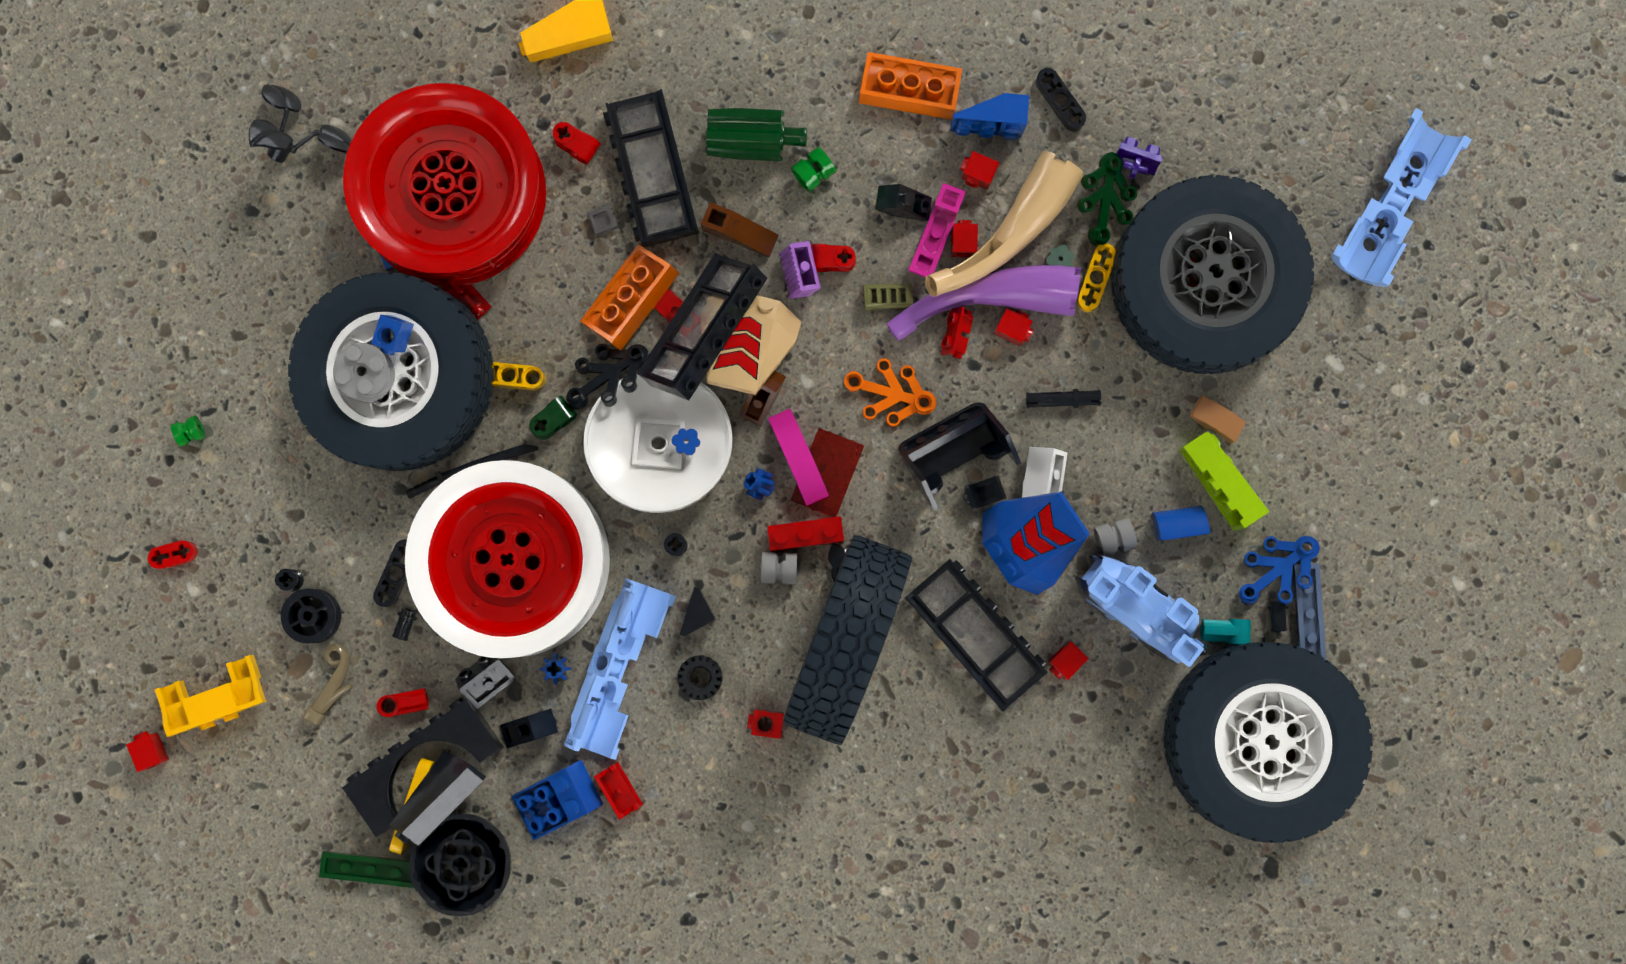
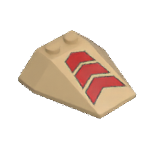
M757 295L706 374L707 384L756 395L795 345L801 321L781 301ZM714 296L707 299V306L704 308L701 316L702 334L724 302L723 299Z

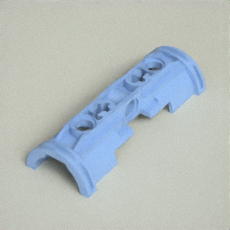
M1415 108L1409 119L1410 129L1384 176V179L1389 182V186L1379 202L1371 198L1344 245L1338 244L1332 254L1333 262L1341 270L1362 282L1374 286L1387 287L1394 278L1390 273L1407 245L1402 243L1413 224L1412 220L1404 216L1413 198L1416 197L1421 201H1426L1438 178L1446 176L1459 151L1467 149L1472 140L1465 135L1461 137L1444 136L1428 127L1422 117L1423 111ZM1411 157H1418L1422 161L1420 169H1415L1411 166ZM1409 173L1412 176L1409 177L1406 183L1408 186L1404 188L1401 180ZM1383 219L1385 227L1379 230L1377 234L1373 233L1379 226L1376 221ZM1365 239H1372L1375 242L1374 251H1367L1364 248L1363 242Z
M625 578L622 591L613 602L571 715V728L564 742L566 747L575 751L584 748L616 760L620 750L617 746L629 716L618 711L628 684L621 682L629 659L637 661L646 634L655 638L658 637L668 607L673 606L676 596Z

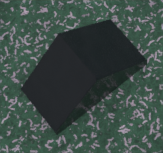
M696 587L693 589L680 631L682 636H687L717 620L701 589Z

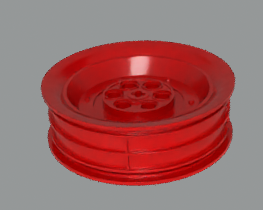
M450 83L426 84L404 90L390 97L374 109L360 125L350 143L344 163L343 190L349 214L362 237L392 267L403 274L423 279L433 285L446 286L445 279L450 276H456V280H459L457 284L464 286L487 280L501 273L516 262L528 249L543 220L547 195L546 179L540 158L525 128L518 118L500 101L468 86ZM440 161L437 169H429L432 162ZM464 161L465 164L461 169H454L456 162ZM420 182H427V187L424 190H417V185ZM448 182L450 188L445 189L443 185ZM469 182H477L473 190H466V185ZM434 202H438L439 208L436 211H429V206ZM456 203H464L461 211H453Z

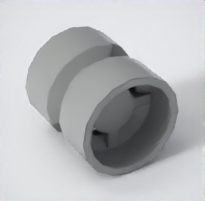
M1128 518L1115 521L1112 527L1109 524H1105L1093 529L1100 554L1115 555L1118 549L1125 552L1137 548L1135 532Z
M763 551L761 583L775 584L777 580H780L782 584L796 585L797 553L783 552L781 556H778L777 552Z

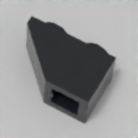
M902 184L878 186L875 210L894 217L928 221L932 197Z

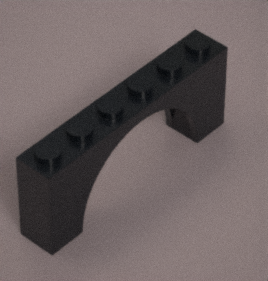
M459 698L449 705L451 709L444 715L441 712L429 720L430 725L425 729L417 728L408 735L410 739L404 744H401L400 741L387 750L390 754L383 759L380 756L376 757L367 764L369 769L362 774L360 771H357L346 779L348 784L343 786L342 789L375 837L391 828L389 825L398 814L393 796L395 774L404 757L415 747L430 741L450 742L467 750L479 763L484 762L504 747L480 711L468 699L463 701L462 698Z

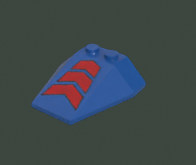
M1062 491L1000 501L982 513V544L1010 585L1036 595L1056 584L1090 535Z

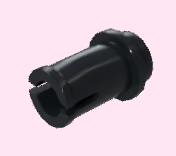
M1270 601L1268 609L1271 611V631H1287L1286 609H1288V606L1281 604L1279 601Z
M402 608L401 612L397 613L399 618L392 636L408 641L413 621L417 620V617L415 616V611Z

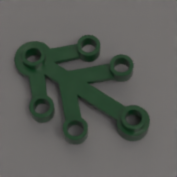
M1114 152L1104 154L1099 161V168L1091 174L1084 175L1081 179L1083 188L1092 189L1097 186L1098 180L1104 176L1103 186L1088 197L1080 199L1077 203L1078 210L1081 213L1091 212L1094 209V204L1101 200L1097 226L1092 227L1088 232V240L1094 246L1104 245L1110 239V231L1107 228L1110 204L1117 215V221L1120 225L1130 224L1134 218L1130 210L1124 209L1113 188L1115 181L1121 191V199L1125 202L1133 201L1137 197V190L1133 186H1128L1121 173L1122 160L1120 156Z

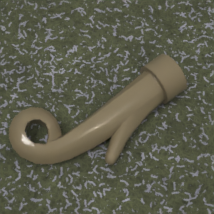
M331 644L324 650L323 658L325 662L329 665L337 666V668L312 705L307 707L302 716L319 726L331 705L352 688L351 684L340 688L348 670L349 654L339 644ZM333 651H337L340 654L339 660H332L331 653Z

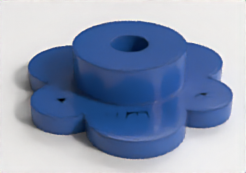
M682 428L671 439L672 444L676 446V452L679 454L684 452L686 455H693L696 447L700 446V440L697 438L698 433L695 429H688L686 431V429Z

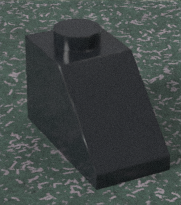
M552 709L500 725L506 748L558 733Z

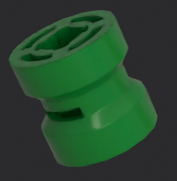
M195 415L187 418L186 422L171 424L170 428L173 438L180 447L188 445L191 440L198 441L205 438L203 425Z

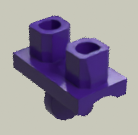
M1128 136L1123 143L1121 142L1116 154L1120 156L1123 167L1131 170L1129 177L1135 178L1137 172L1144 175L1146 173L1155 175L1163 156H1160V147L1151 144L1147 145L1145 150L1137 148V139Z

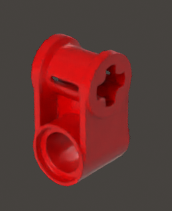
M560 122L553 129L556 145L583 164H589L601 145L593 136L582 132L567 122ZM566 133L569 134V138H567V137H564L563 139L560 138V134H562V135H565Z
M811 245L817 272H849L856 265L855 252L849 246ZM843 255H848L847 263H842Z

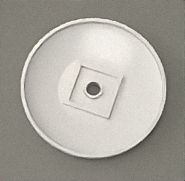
M654 369L652 373L673 380L678 373L677 371ZM637 375L636 379L637 389L632 393L625 392L621 386V380H619L616 404L612 407H606L600 396L593 406L585 426L584 453L595 481L615 501L642 512H672L698 502L719 483L731 457L732 429L722 402L702 382L688 401L650 386L639 375ZM632 382L627 383L626 386H631ZM612 396L607 397L605 400L612 399ZM682 428L686 429V431L688 429H695L698 433L697 438L700 440V446L696 447L693 455L689 456L684 452L681 454L677 453L676 446L672 444V437L678 434V431ZM661 438L666 441V445L662 449H655L652 446L653 441Z

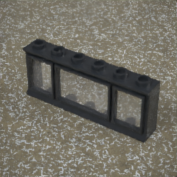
M662 89L609 104L605 103L607 112H603L607 127L611 126L613 132L612 135H609L612 149H617L619 155L618 158H615L618 173L623 172L625 179L621 181L624 196L629 195L631 204H627L630 219L635 218L637 227H633L636 242L641 241L642 246L645 248L699 234Z
M715 253L637 374L650 386L689 401L766 282L767 277L755 264L750 265Z
M949 559L904 599L911 604L921 619L929 625L934 634L947 646L951 654L959 660L969 675L977 681L982 690L995 702L998 709L1004 712L1013 702L1048 673L1045 669L1047 664L1038 654L1033 656L1028 650L1031 646L1022 635L1017 637L1012 631L1015 628L1006 617L1001 618L996 613L998 609L996 604L989 597L986 600L979 593L982 589L974 579L969 581L963 574L966 571L957 560L953 562Z

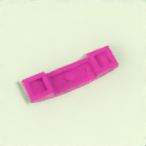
M943 183L908 271L925 278L927 275L934 273L966 191Z
M791 409L769 417L770 425L806 506L828 498L829 494Z

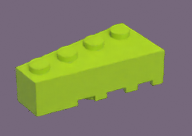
M1206 431L1178 450L1233 531L1244 529L1270 511L1235 467L1232 459L1222 450L1218 438L1214 434H1210L1209 431Z

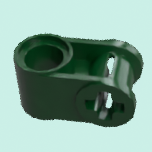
M558 396L530 420L529 428L535 437L540 440H547L561 428L571 423L577 417V413L569 406L563 396ZM539 423L545 425L546 430L544 432L539 430Z

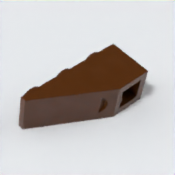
M712 202L709 203L701 222L702 231L769 258L779 236L746 217Z

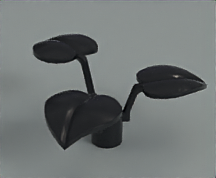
M269 84L263 86L261 90L263 99L271 106L283 109L284 115L279 130L269 121L262 119L254 120L250 125L248 133L250 147L269 148L267 155L272 160L283 163L290 152L295 154L298 148L314 136H318V140L323 145L347 154L352 141L351 138L343 130L331 125H322L320 130H314L296 145H293L292 137L283 132L289 110L299 112L301 109L299 98L284 87Z

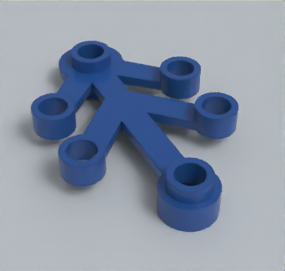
M1273 536L1265 538L1263 543L1265 551L1273 553L1276 550L1293 552L1286 558L1259 556L1253 551L1246 553L1244 563L1247 567L1263 566L1274 568L1254 584L1243 585L1239 591L1240 601L1245 605L1255 604L1259 599V592L1282 575L1281 590L1278 592L1277 598L1283 605L1290 604L1293 600V592L1291 591L1292 566L1300 560L1301 574L1297 578V585L1301 589L1310 588L1313 582L1310 575L1311 560L1318 555L1320 550L1318 541L1311 536H1302L1296 542L1278 541ZM1268 541H1273L1276 544V546L1274 548H1269L1266 545V543ZM1304 544H1309L1312 549L1310 551L1303 550L1302 546ZM1250 556H1254L1257 559V561L1255 563H1249L1247 561V558ZM1304 577L1309 580V584H1301L1300 579ZM1246 590H1252L1254 592V595L1252 597H1247L1244 592ZM1288 593L1290 599L1283 600L1280 595Z

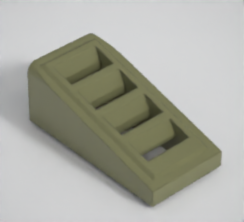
M912 283L863 285L865 311L907 309L913 304ZM900 290H905V303H901ZM881 291H886L887 303H882ZM891 291L896 292V303H892ZM872 292H876L877 303H872Z

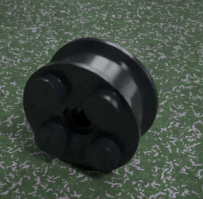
M308 588L298 590L286 599L282 606L280 617L282 627L290 638L300 643L309 644L321 643L331 638L340 626L342 613L338 601L330 593L320 589ZM310 613L313 615L311 620L309 619Z

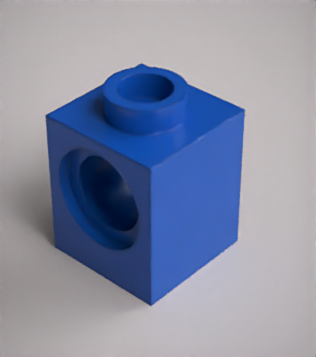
M380 315L371 344L380 347L379 350L388 355H394L395 352H405L414 324L393 315ZM391 331L394 333L393 341L390 340Z

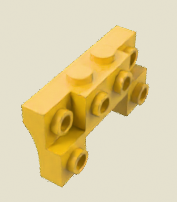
M248 655L243 659L226 663L231 683L191 697L188 695L184 680L176 681L174 684L154 689L161 708L166 736L171 737L200 727L201 731L216 726L215 721L224 719V722L237 719L239 718L238 713L267 702L259 680L262 677L255 656Z

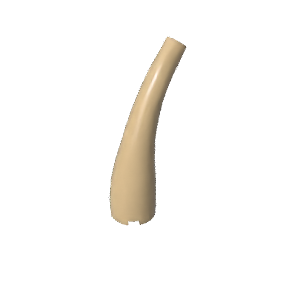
M1042 151L1011 209L991 239L974 255L951 269L945 268L927 275L925 285L929 294L935 297L969 285L995 271L1016 256L1062 211L1084 176L1082 175L1083 171L1069 160L1064 162L1056 159L1055 153Z

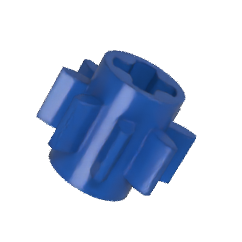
M759 468L756 469V472H750L744 480V486L747 489L746 494L758 500H762L763 496L771 495L775 487L774 481L771 479L773 474Z
M557 653L553 654V660L544 658L543 660L546 665L539 668L540 671H545L546 673L543 680L546 681L552 678L554 685L558 684V678L560 677L563 680H567L568 678L565 673L572 670L571 667H566L565 662L568 658L565 657L559 660ZM555 662L557 666L561 667V671L557 672L556 676L555 672L550 671V667L554 666Z

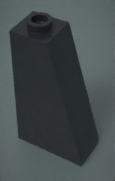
M444 750L389 825L397 831L394 836L405 844L411 841L419 845L483 782L486 776L470 763Z

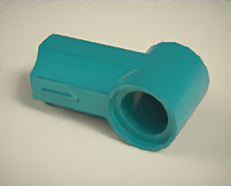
M1202 619L1200 625L1201 640L1228 642V644L1250 643L1251 620Z

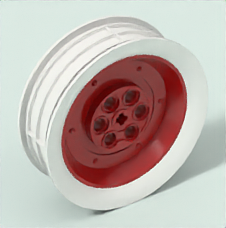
M501 460L477 464L452 475L441 483L418 510L408 534L405 550V572L412 599L424 620L437 634L452 645L466 652L490 658H514L536 655L551 650L572 638L585 626L598 608L607 586L610 568L607 535L601 519L588 499L572 484L553 472L520 461ZM502 530L505 533V540L501 544H497L494 541V535ZM527 533L530 537V542L527 546L521 547L518 542L519 537ZM487 550L490 554V559L486 564H482L479 561V555L482 551ZM506 555L514 556L512 558L514 560L513 565H505L507 562L504 560ZM533 556H537L540 560L539 567L535 570H531L528 566V561ZM496 573L500 578V582L496 587H491L488 582L489 577ZM517 576L523 577L525 582L524 587L520 590H516L513 586V581Z

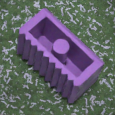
M809 241L791 243L778 254L781 257L779 260L782 261V270H784V279H786L785 283L787 284L786 288L789 289L787 293L790 294L788 296L790 299L811 296L821 289Z

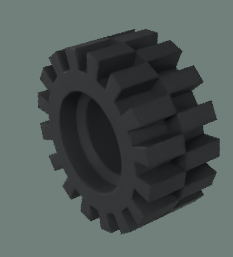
M704 655L688 658L681 664L677 673L679 689L685 696L693 700H705L715 695L720 689L723 679L722 670L718 663ZM696 668H703L709 673V682L704 687L699 688L691 683L690 675Z

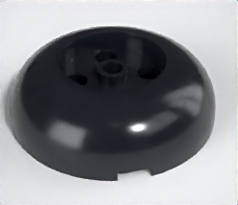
M458 813L449 815L419 845L414 844L410 855L409 870L416 892L418 891L429 907L450 916H469L483 911L500 897L510 878L512 860L508 843L495 825L477 815ZM449 844L456 845L457 852L455 854L448 853L447 847ZM474 846H479L482 850V854L478 857L472 853ZM461 858H464V862H467L466 867L460 865ZM447 869H451L455 874L451 880L447 879L444 874ZM472 871L478 872L479 880L477 882L470 880L469 875Z

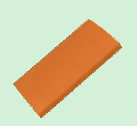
M868 52L859 103L952 120L956 110L962 68Z
M638 244L580 322L621 351L679 275V272L671 264Z

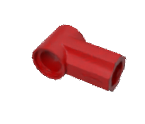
M426 688L384 695L378 700L376 709L383 717H395L429 710V698ZM388 699H392L396 704L395 710L392 713H388L384 709V704Z

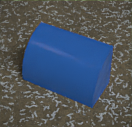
M1202 506L1152 512L1156 541L1210 534L1208 518Z

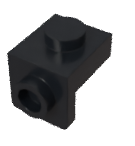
M999 475L965 486V500L973 510L1007 499Z

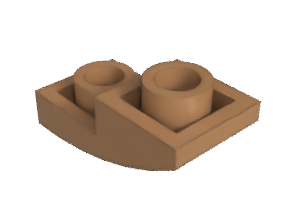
M1205 396L1199 397L1190 414V417L1206 430H1214L1229 443L1237 441L1246 423L1224 406Z

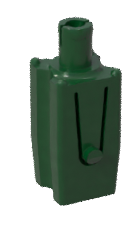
M751 108L708 109L706 131L707 156L737 160L780 162L783 160V157L780 156L783 145L806 146L807 128L784 127V122L781 119V116L784 115L783 110Z

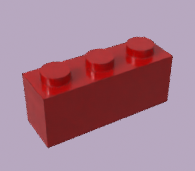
M841 516L767 526L771 552L844 542Z

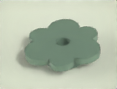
M1062 244L1058 248L1053 247L1050 249V255L1046 259L1047 265L1073 266L1074 254L1069 252V248L1066 245Z

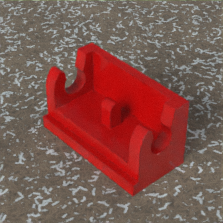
M619 762L594 776L619 820L643 805Z

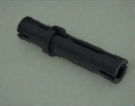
M1073 389L1067 392H1026L1027 408L1101 406L1100 390L1079 391L1078 389Z

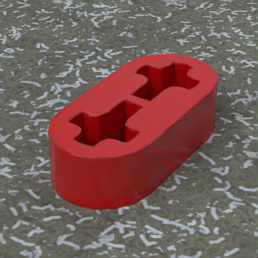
M177 541L151 549L147 560L153 568L167 569L192 562L196 558L198 550L193 542ZM183 546L190 549V552L186 553V558L182 555L176 556L175 552L182 551ZM159 552L160 554H169L170 556L169 558L163 559L162 564L161 562H156V557H159Z

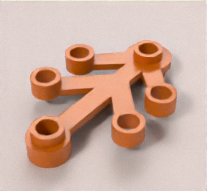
M886 358L880 359L877 362L876 368L879 373L884 375L890 387L864 380L863 376L856 371L847 373L844 378V386L851 392L861 389L887 397L874 405L864 407L863 416L867 420L875 419L878 413L901 401L910 405L899 412H890L887 415L886 423L890 427L898 426L903 419L915 413L928 415L936 407L935 396L929 391L922 390L915 377V370L910 365H905L901 368L900 377L908 382L913 394L903 391L891 369V362ZM881 362H886L889 368L887 370L880 369L879 364ZM910 369L912 375L905 377L903 370ZM852 378H856L858 380V385L854 387L849 384V380ZM926 399L928 406L921 407L919 401ZM868 408H872L875 411L872 417L867 416L865 413ZM891 415L897 416L898 422L895 424L890 423L889 417Z

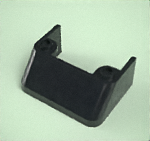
M980 402L973 403L906 439L898 448L918 488L934 511L939 509L933 495L938 493L943 487L941 476L983 454L987 459L998 460L1008 454L1017 466L1021 464L1010 434L988 407Z

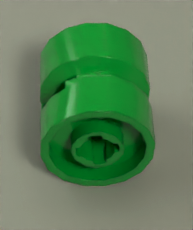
M816 147L808 153L807 160L801 159L791 167V171L798 182L809 193L820 185L821 179L827 180L837 171L830 158L820 147ZM813 163L816 166V168L820 171L819 173H817L811 166Z

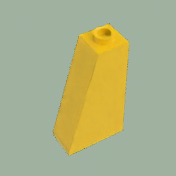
M574 0L520 32L522 41L518 43L522 56L526 55L529 62L532 63L613 41L603 0Z

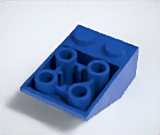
M1004 93L953 114L950 131L955 132L959 136H967L969 133L979 134L983 138H992L994 135L1003 136L1006 140L1021 138L1027 126L1029 95Z
M582 760L511 796L533 841L603 805Z

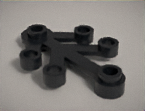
M599 344L595 348V354L599 360L605 361L608 358L621 360L616 364L590 363L588 359L583 357L577 359L575 368L579 374H601L581 388H571L566 395L569 406L575 410L584 408L588 402L587 396L607 382V389L601 394V400L606 407L614 406L617 402L616 393L621 372L627 368L628 374L621 380V386L627 393L634 392L637 389V372L649 356L647 348L641 344H635L627 350L620 351L619 349H609L606 344ZM606 350L604 354H600L601 351ZM582 364H586L585 367L579 368ZM632 382L631 386H626L627 383ZM612 396V399L605 400L607 397Z

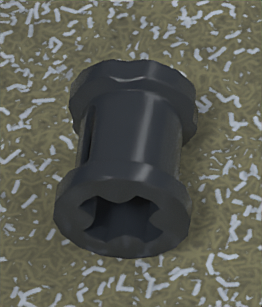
M673 533L666 537L664 548L670 555L681 556L687 551L688 544L682 535ZM675 538H678V542L682 543V547H678L677 551L674 552V548L670 547V543H673Z
M282 569L275 576L276 586L284 591H297L304 583L302 573L294 569ZM293 577V582L286 583V578Z

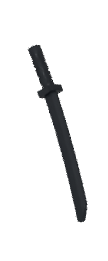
M523 444L468 462L443 473L440 471L436 472L435 477L413 486V488H409L405 492L408 498L411 499L422 492L439 486L452 475L468 467L490 461L508 460L538 451L539 447Z

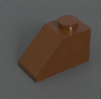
M774 371L756 395L748 394L739 416L761 427L781 390L786 376Z

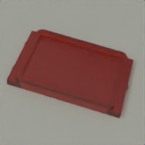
M819 428L810 448V453L829 497L806 506L796 484L790 501L808 507L812 511L837 517L864 445Z

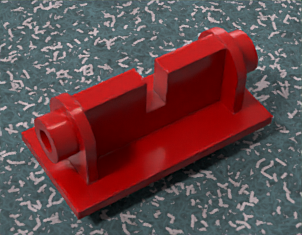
M456 276L447 277L445 279L447 284L442 289L460 300L477 319L476 321L492 308L471 284L459 286L457 284L459 280H456Z
M965 307L953 308L948 314L947 331L941 342L942 356L952 355L953 358L962 359V355L966 353L969 338L961 336V333L970 334L974 317L972 316V311L965 310Z

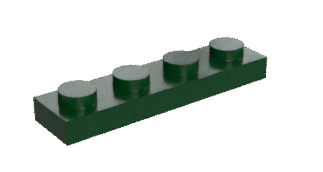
M331 851L322 852L319 871L320 878L414 888L410 877L409 860Z

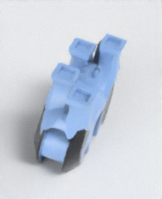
M1093 553L1092 558L1095 560L1082 578L1075 577L1080 595L1085 601L1099 610L1109 620H1117L1131 631L1130 636L1156 655L1167 660H1173L1176 663L1183 662L1190 667L1199 655L1202 656L1208 653L1205 642L1192 638L1199 624L1198 609L1182 597L1174 600L1155 584L1156 578L1142 567L1132 566L1113 555Z

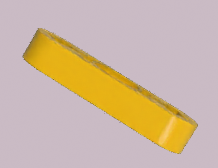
M1108 243L1098 245L1094 250L1080 288L1077 306L1084 312H1091L1098 307L1113 267L1116 250ZM1103 250H1107V255L1110 258L1104 261L1102 267L1094 266V263L1098 265L1101 260V255L1098 252L1102 253ZM1094 271L1100 272L1103 276L1102 283H1092L1090 274ZM1090 288L1099 290V293L1094 291L1091 300L1095 301V303L1086 306L1085 300L1082 297H1087Z

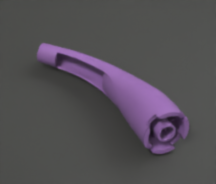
M1034 265L996 270L954 291L935 297L929 294L905 309L886 325L893 336L900 341L917 330L916 326L928 318L953 308L971 304L1011 307L1074 317L1081 268L1064 265Z

